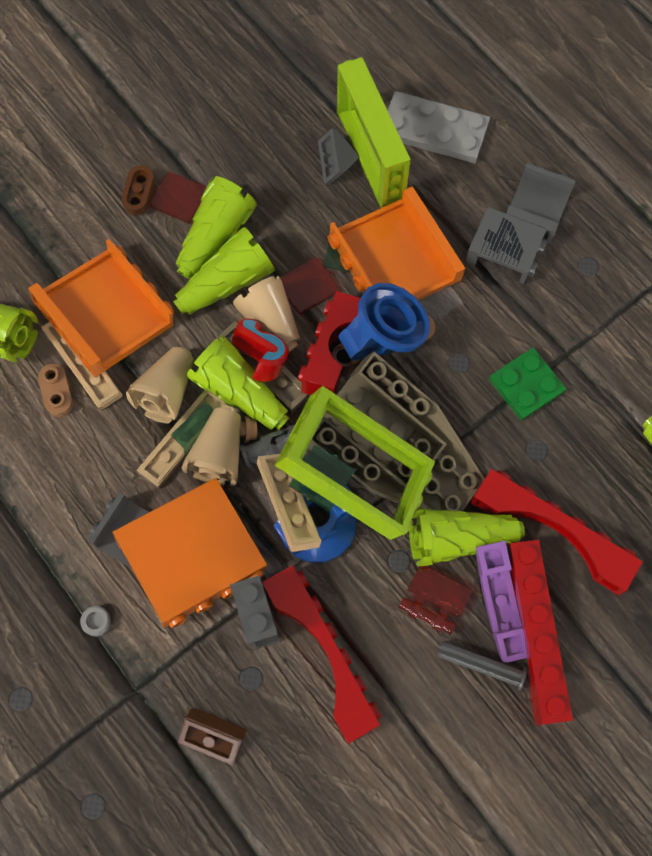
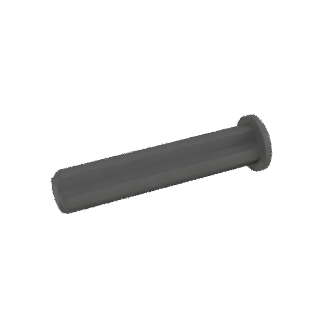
M442 642L438 650V657L515 685L518 691L522 689L527 674V668L525 667L523 670L446 642Z

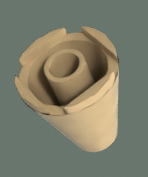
M272 276L248 288L249 293L245 298L241 294L236 297L233 305L245 319L256 320L262 325V332H269L279 336L287 344L289 352L298 347L297 341L300 340V336L282 280L279 276L276 279Z
M172 347L130 385L126 396L131 405L136 410L139 406L146 410L144 415L157 422L170 423L172 419L175 420L189 381L187 373L194 365L191 352L184 347Z
M221 405L220 408L213 410L183 462V472L187 474L189 469L194 472V478L204 482L216 478L222 486H224L225 481H231L230 486H234L237 483L241 416L236 413L237 410L234 407Z

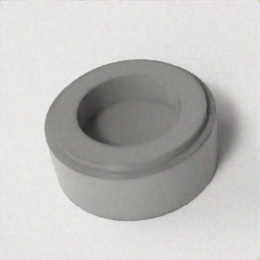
M92 606L86 609L80 620L83 631L94 637L107 633L112 623L109 612L100 606Z

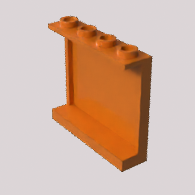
M413 186L403 190L402 199L337 228L334 222L330 223L328 241L334 250H338L341 255V263L345 270H350L353 275L354 285L359 292L362 291L364 293L368 287L377 283H391L404 288L420 301L462 280L465 271L464 265Z
M110 239L106 240V251L44 289L38 283L28 288L32 302L94 378L174 326V310L166 300L162 301L159 298L155 286L151 282L147 283L142 278L143 275L138 266L134 263L131 265L127 260L124 250L119 245L115 246Z
M216 478L113 531L115 541L123 551L161 621L163 629L168 626L171 629L180 626L187 621L186 616L195 611L200 614L213 606L212 602L221 596L223 599L233 596L230 584L258 575L261 580L264 577L263 573L266 572L267 564Z

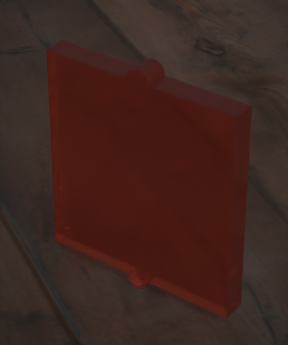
M169 171L162 184L157 186V192L149 206L190 224L202 202L201 197L206 187Z
M316 257L280 277L287 299L291 300L299 314L313 308L335 295L336 291H339L330 278V272L323 268Z

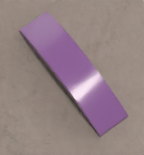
M499 541L476 547L480 582L501 662L507 663L527 658L523 626L509 571L512 569L505 541Z

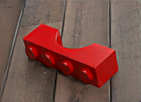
M336 291L333 300L327 301L324 315H326L325 321H320L315 334L318 339L316 344H310L307 353L309 362L307 366L302 365L298 376V381L302 382L301 393L312 395L320 387L324 386L336 394L341 380L342 365L332 357L329 349L339 340V334L358 315L359 297Z

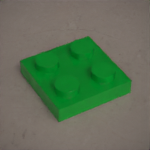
M534 348L517 357L489 377V381L520 421H523L566 391L565 386Z

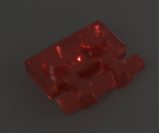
M419 566L407 589L408 592L417 597L414 602L403 597L399 608L408 612L409 617L413 619L418 617L431 624L432 629L438 632L442 630L451 635L456 624L446 620V617L450 613L459 618L473 590L426 566ZM424 601L439 607L438 614L423 608Z

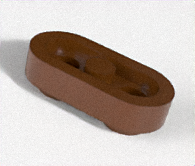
M138 165L133 167L128 173L121 201L125 211L131 215H140L149 206L155 184L153 172L149 167Z

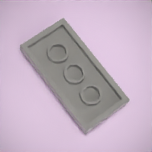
M398 91L394 92L388 108V113L403 144L476 164L489 124V116Z

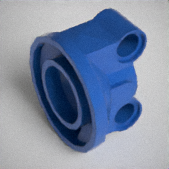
M377 283L368 287L358 301V315L339 334V339L351 361L360 360L372 352L378 355H387L393 351L411 352L419 348L427 339L430 333V321L425 308L407 290L391 283Z
M343 480L336 482L351 492ZM309 487L300 489L308 510L313 507H322L329 512L330 518L324 526L316 527L321 539L319 548L295 552L290 551L278 520L273 527L282 539L284 547L294 557L308 563H327L339 558L351 546L356 533V518Z

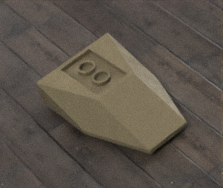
M372 352L364 357L336 395L435 461L431 471L433 473L432 479L424 487L421 495L423 496V501L418 508L463 511L485 478L439 406L377 353ZM326 412L308 446L309 450L370 493L398 504L413 472L412 469Z

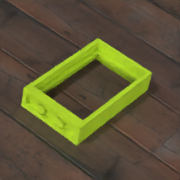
M363 58L347 60L338 65L337 113L355 152L359 156L360 164L380 208H383L402 199L403 190L407 189L411 159Z
M322 386L309 397L274 466L392 540L407 534L413 525L411 518L414 511L423 501V496L421 495L424 487L432 479L433 473L431 471L435 461ZM325 412L413 470L393 518H390L302 460Z

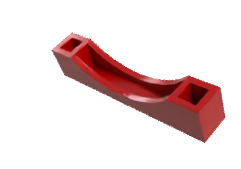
M490 470L471 501L472 505L488 515H512L515 518H525L539 522L555 530L566 538L580 553L594 581L617 595L627 591L643 561L636 558L635 552L626 547L620 548L613 544L611 538L599 531L594 532L587 528L586 523L576 516L569 517L561 512V508L554 502L548 500L545 502L538 498L534 490L512 482V478L505 472Z
M539 540L510 543L507 546L512 570L509 571L524 631L529 667L530 697L535 725L573 721Z
M292 565L263 581V587L276 611L304 626L317 639L325 651L332 667L335 681L336 702L333 718L347 744L380 726L378 719L382 716L374 701L368 703L362 692L367 689L359 674L353 676L348 665L352 661L345 648L338 649L333 639L338 636L330 621L324 623L319 613L323 611V608L317 597L313 596L310 598L305 587L309 586V583L302 570L296 572Z

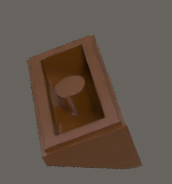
M192 708L185 717L177 743L233 766L245 737L246 729L199 709Z

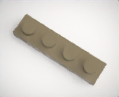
M234 321L216 338L219 340L220 336L223 335L232 344L231 339L237 322ZM237 349L248 364L256 370L259 362ZM284 366L276 379L264 382L278 401L291 413L311 396L301 393L302 382L298 381Z

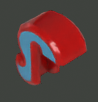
M249 318L241 319L238 321L231 339L232 345L259 362L252 379L259 382H268L276 379L280 375L289 354L287 344L273 333L262 332V325L258 321Z

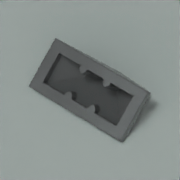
M332 128L318 141L324 185L329 186L359 156L337 129Z

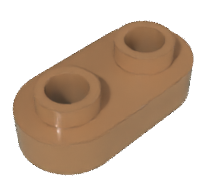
M48 364L38 374L43 403L46 410L52 416L64 417L71 412L74 405L68 376L60 365ZM55 373V377L49 380L48 376ZM56 398H61L60 403L53 404Z

